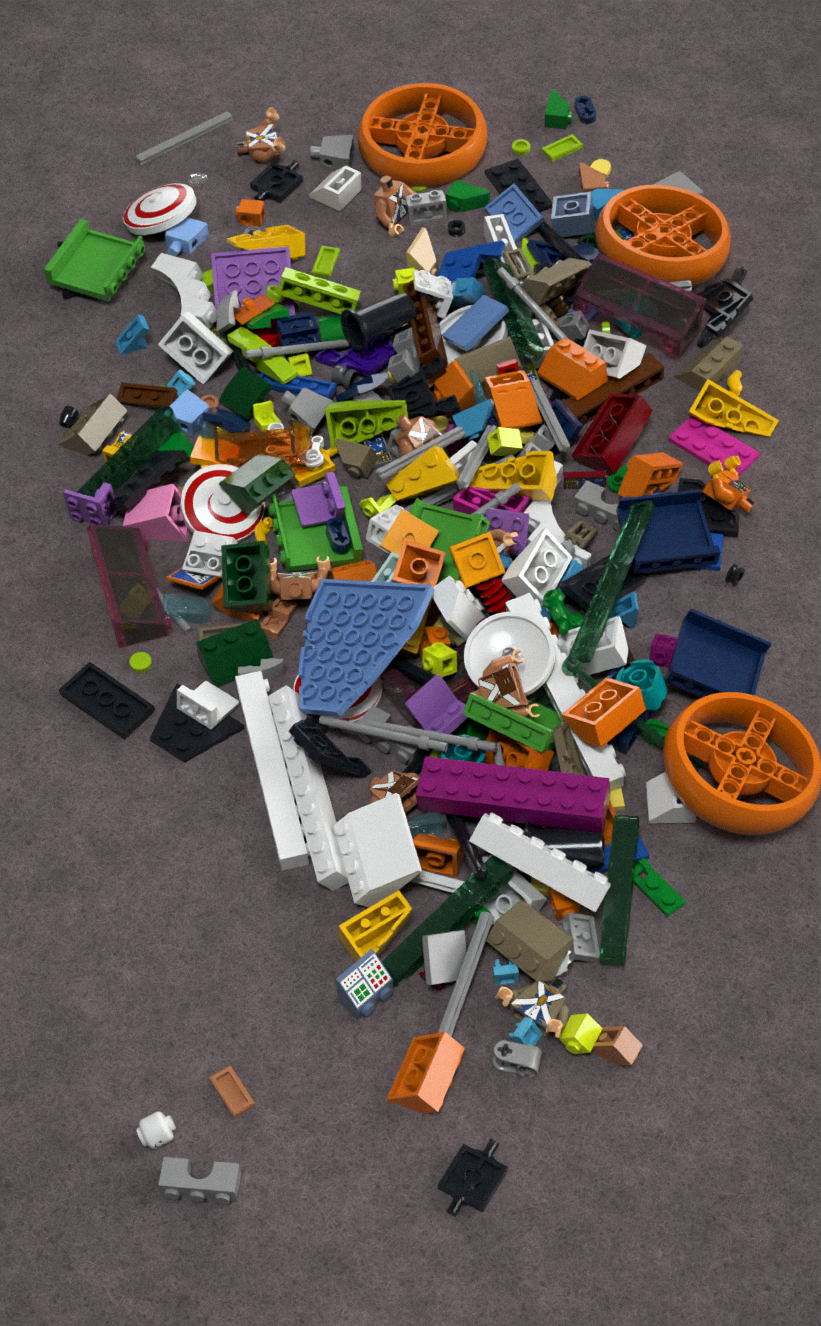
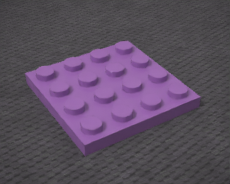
M289 246L211 253L215 308L217 312L221 300L234 290L237 291L240 308L243 306L242 300L249 297V299L253 300L260 294L265 296L266 288L270 285L279 287L285 267L291 269ZM284 297L282 302H277L289 309V316L295 315L294 299Z

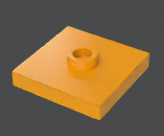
M402 509L380 544V547L390 553L394 552L399 555L404 540L430 547L439 531Z
M490 532L448 547L460 580L465 588L506 573Z

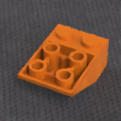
M524 370L485 377L486 400L492 399L495 404L492 412L500 427L515 429L542 424L533 389Z

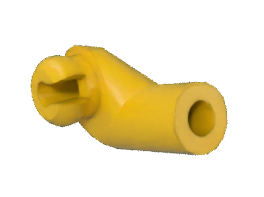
M739 370L733 371L727 379V384L730 388L729 392L736 396L740 395L743 388L740 381L742 373Z
M265 517L254 529L256 541L264 540L266 545L268 544L266 535L272 530V519L270 517Z

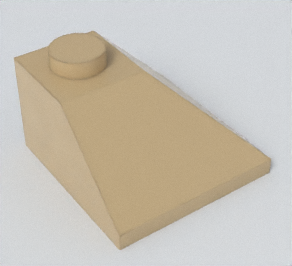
M422 227L406 252L407 268L414 267L418 271L425 270L437 277L439 271L427 229Z

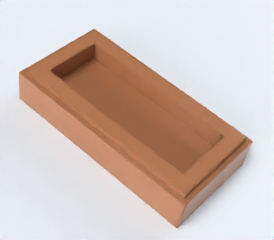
M231 1066L209 1077V1081L233 1118L256 1106Z

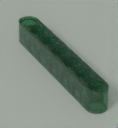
M491 257L486 260L483 271L495 300L506 305L509 309L503 320L516 351L519 355L533 361H538L544 353V347L526 304L514 291H511L506 286L507 283L497 273L503 267L513 278L511 269L508 264Z
M169 406L160 407L76 493L94 498L96 491L101 488L104 482L111 484L115 493L138 470V467L146 462L149 455L156 451L178 429L179 423L173 409Z
M614 815L607 882L611 885L605 895L599 953L600 965L625 966L639 835V816Z
M494 855L491 856L484 863L488 870L484 875L485 878L480 879V877H475L472 874L382 961V964L393 979V984L398 987V983L403 979L407 980L424 964L422 936L460 930L512 879L515 870L502 859Z

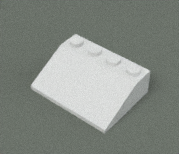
M392 794L352 811L334 825L355 904L371 907L401 889L422 872L399 794Z

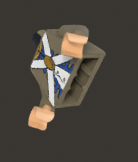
M557 978L554 979L550 986L542 981H536L532 985L528 984L513 990L501 987L495 997L496 999H503L502 1005L505 1007L511 1003L510 1015L519 1021H522L524 1017L532 1018L543 1036L547 1039L551 1037L553 1032L556 1033L555 1037L559 1038L560 1033L565 1029L569 1020L566 997L562 995L566 985Z

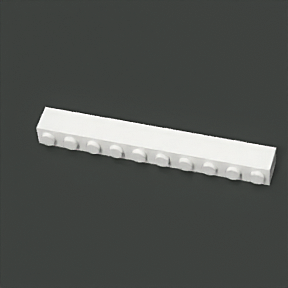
M504 214L485 216L483 234L486 242L491 243L502 240L505 243L503 252L517 249ZM502 256L500 260L494 259L497 271L503 267L511 275ZM520 261L521 267H522V269L524 270V272L526 273L525 268H524L522 262ZM500 277L509 303L518 319V327L532 364H534L535 369L540 368L550 346L554 345L549 330L522 299L506 286L507 283ZM521 279L520 286L522 287L524 285V282Z
M527 593L507 601L506 612H520L532 616L548 630L555 649V661L552 672L543 684V687L561 723L566 721L562 718L561 714L586 693L583 689H579L577 685L578 678L575 672L569 670L567 666L569 665L568 658L564 652H560L558 638L555 634H551L549 630L551 627L547 617H542L539 601L537 599L534 600L531 593ZM570 727L580 760L588 776L609 778L610 791L624 786L626 772L621 763L617 764L613 746L606 744L603 747H598L586 743Z
M261 671L235 676L281 869L287 870L309 865L308 857L311 855L308 844L304 841V837H306L303 825L299 821L301 817L298 806L295 805L294 800L296 799L293 787L290 786L289 772L285 766V757L283 750H281V742L276 731V724L267 692H270L268 679H263Z
M285 685L268 697L317 881L330 890H336L349 883L334 830L336 819L320 763L311 760L308 752L303 747L297 745L293 740L294 737L288 732L293 724L302 719L305 720L307 714H304L299 709L301 695Z

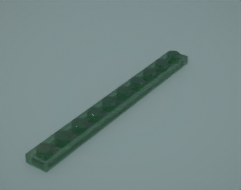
M652 501L632 503L567 659L571 664L589 663L592 660L655 506Z

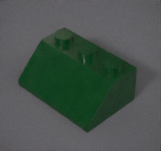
M258 454L222 480L219 485L239 508L248 515L271 498L272 494H276L283 489L296 473L282 458Z
M264 540L221 545L224 608L249 613L272 611L270 551Z
M257 619L196 642L198 658L212 685L217 688L236 681L235 676H238V667L260 666L261 659L273 658L266 635Z

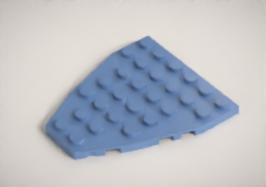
M322 579L305 614V621L307 622V630L303 631L305 646L301 647L298 676L301 678L299 709L304 714L341 717L378 679L419 627L434 593L433 587L424 584Z

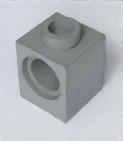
M581 310L559 316L561 324L557 327L568 339L574 341L576 338H585L590 324Z

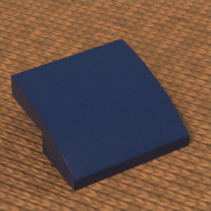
M530 240L526 244L533 257L543 265H554L559 260L564 261L567 259L552 244Z
M312 312L275 319L281 347L321 342L317 333L319 326ZM322 350L284 354V356L288 360L289 357L305 353L309 356L316 355Z
M388 372L370 375L350 385V389L335 396L336 401H349L355 396L376 388L389 377Z
M554 399L551 407L570 444L581 431L583 425L560 399ZM540 415L542 419V424H537L531 427L534 433L543 424L547 426L542 415ZM556 444L549 450L552 451L553 457L561 453Z
M210 408L202 412V421L222 422V431L242 433L251 426V423L244 418L226 410Z

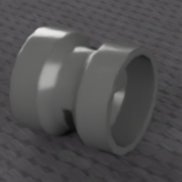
M340 364L336 365L331 375V382L337 385L341 384L346 389H350V382L356 383L358 380V371L353 369L347 370L345 366Z

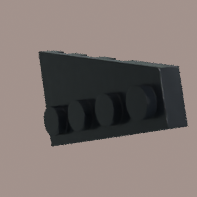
M185 450L153 451L146 462L138 467V471L133 477L127 480L126 485L115 494V497L109 503L113 510H128L147 493L146 488L156 486L161 481L159 477L166 471L170 473L176 468L174 464L179 459L184 461L188 457Z

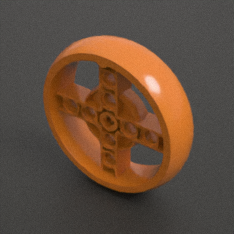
M433 83L409 84L385 92L369 105L361 118L358 128L359 149L369 168L381 178L390 176L392 180L401 181L408 187H436L462 178L479 163L486 149L488 139L486 121L477 104L457 89ZM419 111L404 117L402 120L392 119L402 114ZM440 114L451 115L464 122L469 128L448 126ZM375 142L397 145L399 150L405 154L404 158L385 151ZM443 151L452 152L441 157L432 158L441 154Z
M643 185L618 193L605 204L598 216L595 227L597 247L599 251L606 255L607 265L624 278L641 285L690 280L692 286L699 285L719 272L725 264L731 249L730 228L719 208L694 192L673 186ZM621 223L634 232V237L627 241L622 240L615 233L613 227ZM702 231L710 239L713 247L709 250L705 249L692 240V235Z
M724 692L711 694L699 698L685 707L675 717L667 730L663 745V761L665 773L673 791L692 813L719 829L741 835L776 833L787 829L801 820L817 800L821 788V758L816 744L806 728L792 714L773 702L746 693ZM730 723L747 727L748 730L747 732L734 731L721 735L703 725ZM767 738L772 740L786 753L797 773L777 763L773 750L765 742ZM687 753L708 763L712 776L719 783L717 790L698 774L691 764ZM765 791L784 802L773 805H757L736 799L739 794L752 795Z

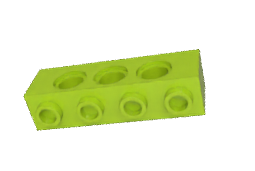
M285 267L277 294L342 314V311L348 308L355 311L361 291Z

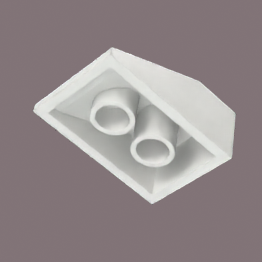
M544 528L510 564L501 581L516 597L531 593L533 599H537L540 606H544L543 597L545 593L556 589L573 557Z

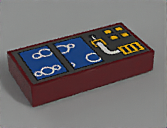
M605 470L564 472V489H581L586 481L606 488Z

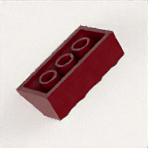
M610 393L571 456L595 471L605 470L607 474H615L653 412L643 396Z

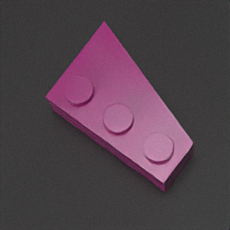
M468 486L467 489L462 488L453 498V510L471 515L494 499L497 493L490 492V489ZM523 495L522 498L512 496L508 499L507 503L504 505L500 504L494 509L524 513L530 506V496Z

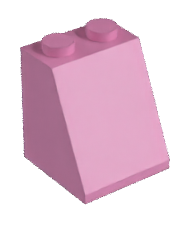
M174 484L146 490L147 493L131 508L126 510L123 527L132 538L187 542L190 529L185 524L181 514L180 500L182 494Z

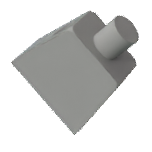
M353 135L323 137L321 147L311 146L310 158H320V166L324 168L338 170L345 165L350 167L354 151Z
M303 388L298 396L286 391L281 399L283 403L290 406L286 418L298 429L309 427L312 435L326 416L325 408L334 402L306 388Z

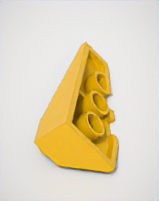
M289 225L265 228L266 232L253 231V235L242 234L227 238V243L248 250L289 246L290 260H297L298 257L305 256V233Z
M709 379L701 388L688 412L707 424L764 437L771 436L779 421Z
M530 451L525 456L519 458L510 457L507 458L508 461L499 464L491 463L481 466L469 486L490 489L492 493H499L501 490L504 492L515 483H518L522 490L513 495L514 497L522 498L525 495L530 496V500L552 501L557 483L552 451Z

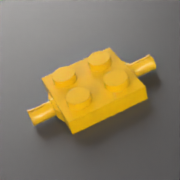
M309 443L306 446V449L310 450L312 448V443ZM336 445L327 450L320 449L324 461L316 468H310L304 464H292L290 466L296 473L292 479L299 487L324 477L326 473L336 471L335 464L330 459V457L339 454ZM297 454V455H288V456H289V457H296V456H300V455Z

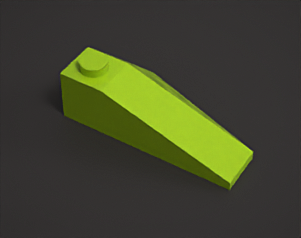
M406 400L343 401L330 403L325 408L331 448L336 445L335 441L337 438L360 443L377 434L397 427L398 425L395 421L399 416L405 414L408 417Z

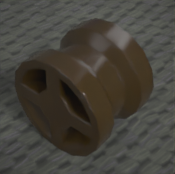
M564 294L547 304L549 308L553 309L556 318L572 308L571 304L566 302Z

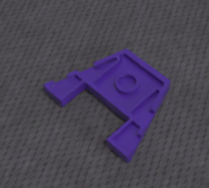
M385 337L368 344L367 350L362 353H358L351 348L341 355L333 349H327L317 353L315 360L331 367H336V365L340 364L345 366L347 370L353 369L358 371V374L370 376L389 363L390 357L398 353L393 348V342L390 338Z

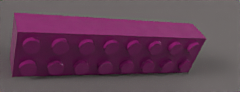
M425 756L416 791V800L420 811L482 818L485 813L488 815L493 813L501 817L503 821L530 822V824L603 833L611 792L609 778Z

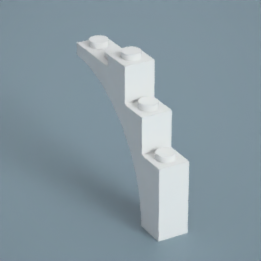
M161 253L151 266L156 277L178 290L181 296V315L189 311L210 330L217 320V310L213 303L208 301L211 293L206 284L201 282L204 274L196 262Z
M554 461L557 487L563 477V465ZM530 500V506L524 512L530 515L528 531L532 532L527 539V544L529 545L544 528L559 543L564 541L571 542L570 539H564L565 534L558 526L553 515L551 501ZM573 544L575 553H573L572 560H577L583 569L589 567L592 554Z

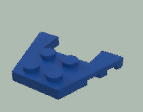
M500 240L446 252L437 277H446L451 281V285L457 278H473L476 276L482 259H501L505 243Z

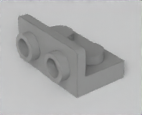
M432 190L427 193H414L405 196L410 225L447 219L446 199L442 190Z
M568 912L557 926L574 939L569 949L572 951L569 954V960L572 962L574 960L597 962L600 959L594 916Z

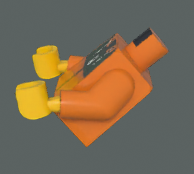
M731 456L727 458L724 464L728 470L724 471L719 460L711 463L708 471L712 477L702 492L729 510L740 507L749 513L754 507L755 502L747 497L751 489L739 480L738 472L735 470V467L741 464L739 457Z

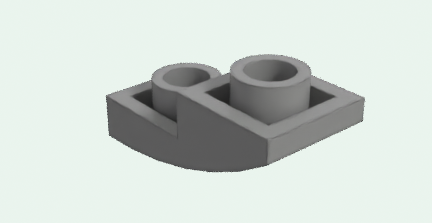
M235 290L225 296L219 304L217 332L225 333L235 325L234 312L239 309L238 294Z
M261 659L260 666L238 667V676L261 671L263 679L273 680L284 674L283 659Z

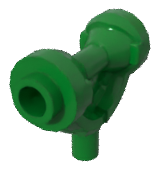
M559 589L549 590L545 593L543 605L549 609L554 622L559 626V633L561 635H566L568 630L585 626V617L579 613H572L564 605L565 596Z

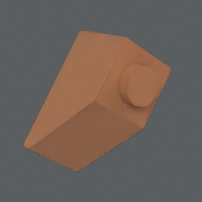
M579 163V180L582 193L592 192L597 188L609 189V182H605L603 173L584 163Z
M625 1026L602 1027L603 1029L591 1052L616 1065H632L643 1045Z

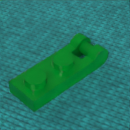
M645 858L636 862L637 865L634 867L630 866L624 870V874L667 918L685 906L686 901L650 866ZM644 872L646 876L641 879L638 875Z

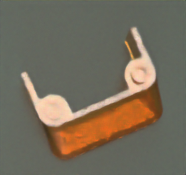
M290 420V428L231 433L222 428L214 427L215 461L240 468L256 455L263 454L282 458L284 461H289L290 464H300L302 460L306 459L311 440V428L296 420Z

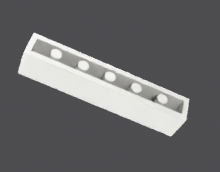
M485 813L469 840L471 843L596 912L611 885L607 882L608 878L598 872L593 874L587 871V866L577 860L571 862L565 858V853L555 848L553 850L544 846L545 843L534 836L530 839L523 835L524 831L515 825L510 827L502 823L503 819L496 814L490 813L488 815Z

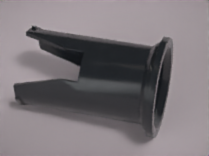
M404 293L383 299L356 311L348 308L342 311L341 314L342 331L351 348L358 353H362L367 350L368 344L395 334L409 325L408 321L417 316L416 307L410 296Z
M526 822L524 835L530 839L534 836L542 840L546 848L553 850V848L558 849L566 854V859L571 862L577 860L586 865L587 868L604 866L605 843L604 835L601 833L568 828H534L530 822Z

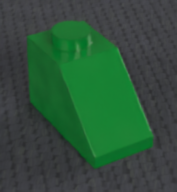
M551 90L545 111V127L567 129L568 123H572L573 113L570 112V104L556 91Z
M458 180L454 181L445 194L446 206L453 211L466 212L485 207L490 203L489 190Z

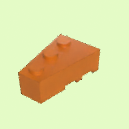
M664 452L634 455L627 464L628 469L618 494L622 497L654 495L653 492L657 489L662 491L676 482L683 463Z

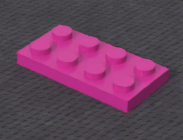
M692 415L668 437L670 443L708 466L719 460L723 471L728 470L724 464L725 460L731 456H738L741 464L735 467V470L739 476L760 457V452L716 426L704 423Z

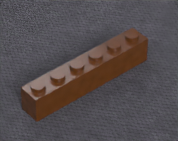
M411 280L403 285L404 293L410 296L416 307L417 316L410 321L418 358L423 365L426 364L428 366L434 361L433 358L440 354L443 364L446 366L448 365L436 308H434L433 295L415 290L414 280Z
M647 353L642 357L638 367L620 379L608 376V382L578 401L570 397L563 401V403L581 424L585 425L594 420L610 393L637 395L663 380L664 366L650 353Z

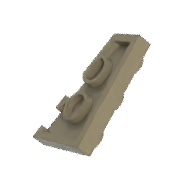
M566 722L559 723L553 729L552 738L556 746L560 770L562 773L585 775L570 727Z

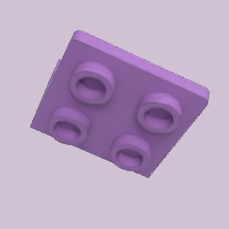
M334 472L326 473L324 482L321 485L298 488L291 491L302 527L324 524L331 518L343 519L346 506Z
M104 482L101 488L96 491L94 498L66 489L63 492L69 516L74 521L80 522L83 520L89 522L94 527L102 526L107 528L118 511L113 510L109 504L115 497L111 484Z
M488 508L486 510V518L490 521V525L487 531L500 529L509 533H518V536L512 537L513 542L517 543V545L511 547L510 554L519 555L528 546L527 533L530 515L528 513Z
M438 674L405 703L424 730L451 734L468 718L462 714L465 704L457 700L445 681Z

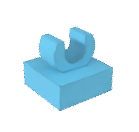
M179 370L167 386L178 390L177 396L179 397L187 389L190 391L195 382L192 377Z
M496 959L495 967H493L495 986L519 983L518 966L510 960L509 965L501 966L499 959Z
M524 1017L521 1022L516 1023L517 1029L515 1032L509 1033L514 1043L534 1046L543 1035L534 1020L529 1017Z

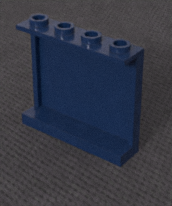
M702 489L674 493L667 492L656 495L647 494L638 497L628 496L618 500L616 513L633 574L717 565L720 549L719 545L714 546L700 501Z
M690 609L682 620L665 682L701 698L724 692L755 695L765 653L772 643L744 632L742 629L723 623L721 620L709 617L700 611Z

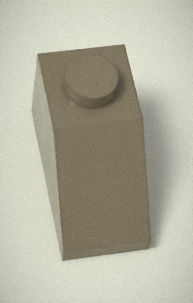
M337 438L335 443L341 460L348 470L347 472L356 478H368L378 460L372 447Z

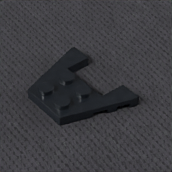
M729 278L705 286V290L699 293H689L694 306L700 304L718 316L706 324L707 331L716 337H720L753 300V295L750 291Z
M440 354L433 358L434 361L428 366L424 364L419 367L420 371L412 377L408 375L388 389L391 400H406L409 420L419 416L430 418L462 412L455 394L437 402L434 401L427 379L446 372Z
M177 683L150 736V741L186 763L209 750L215 744L227 740L228 737L235 733L241 732L244 729V724L228 715L214 730L204 726L177 709V689L181 687Z
M312 714V716H308L305 720H300L293 724L288 731L294 737V742L303 747L308 752L309 758L314 762H319L364 778L372 772L359 757H346L325 735L324 732L329 726L319 724V715Z

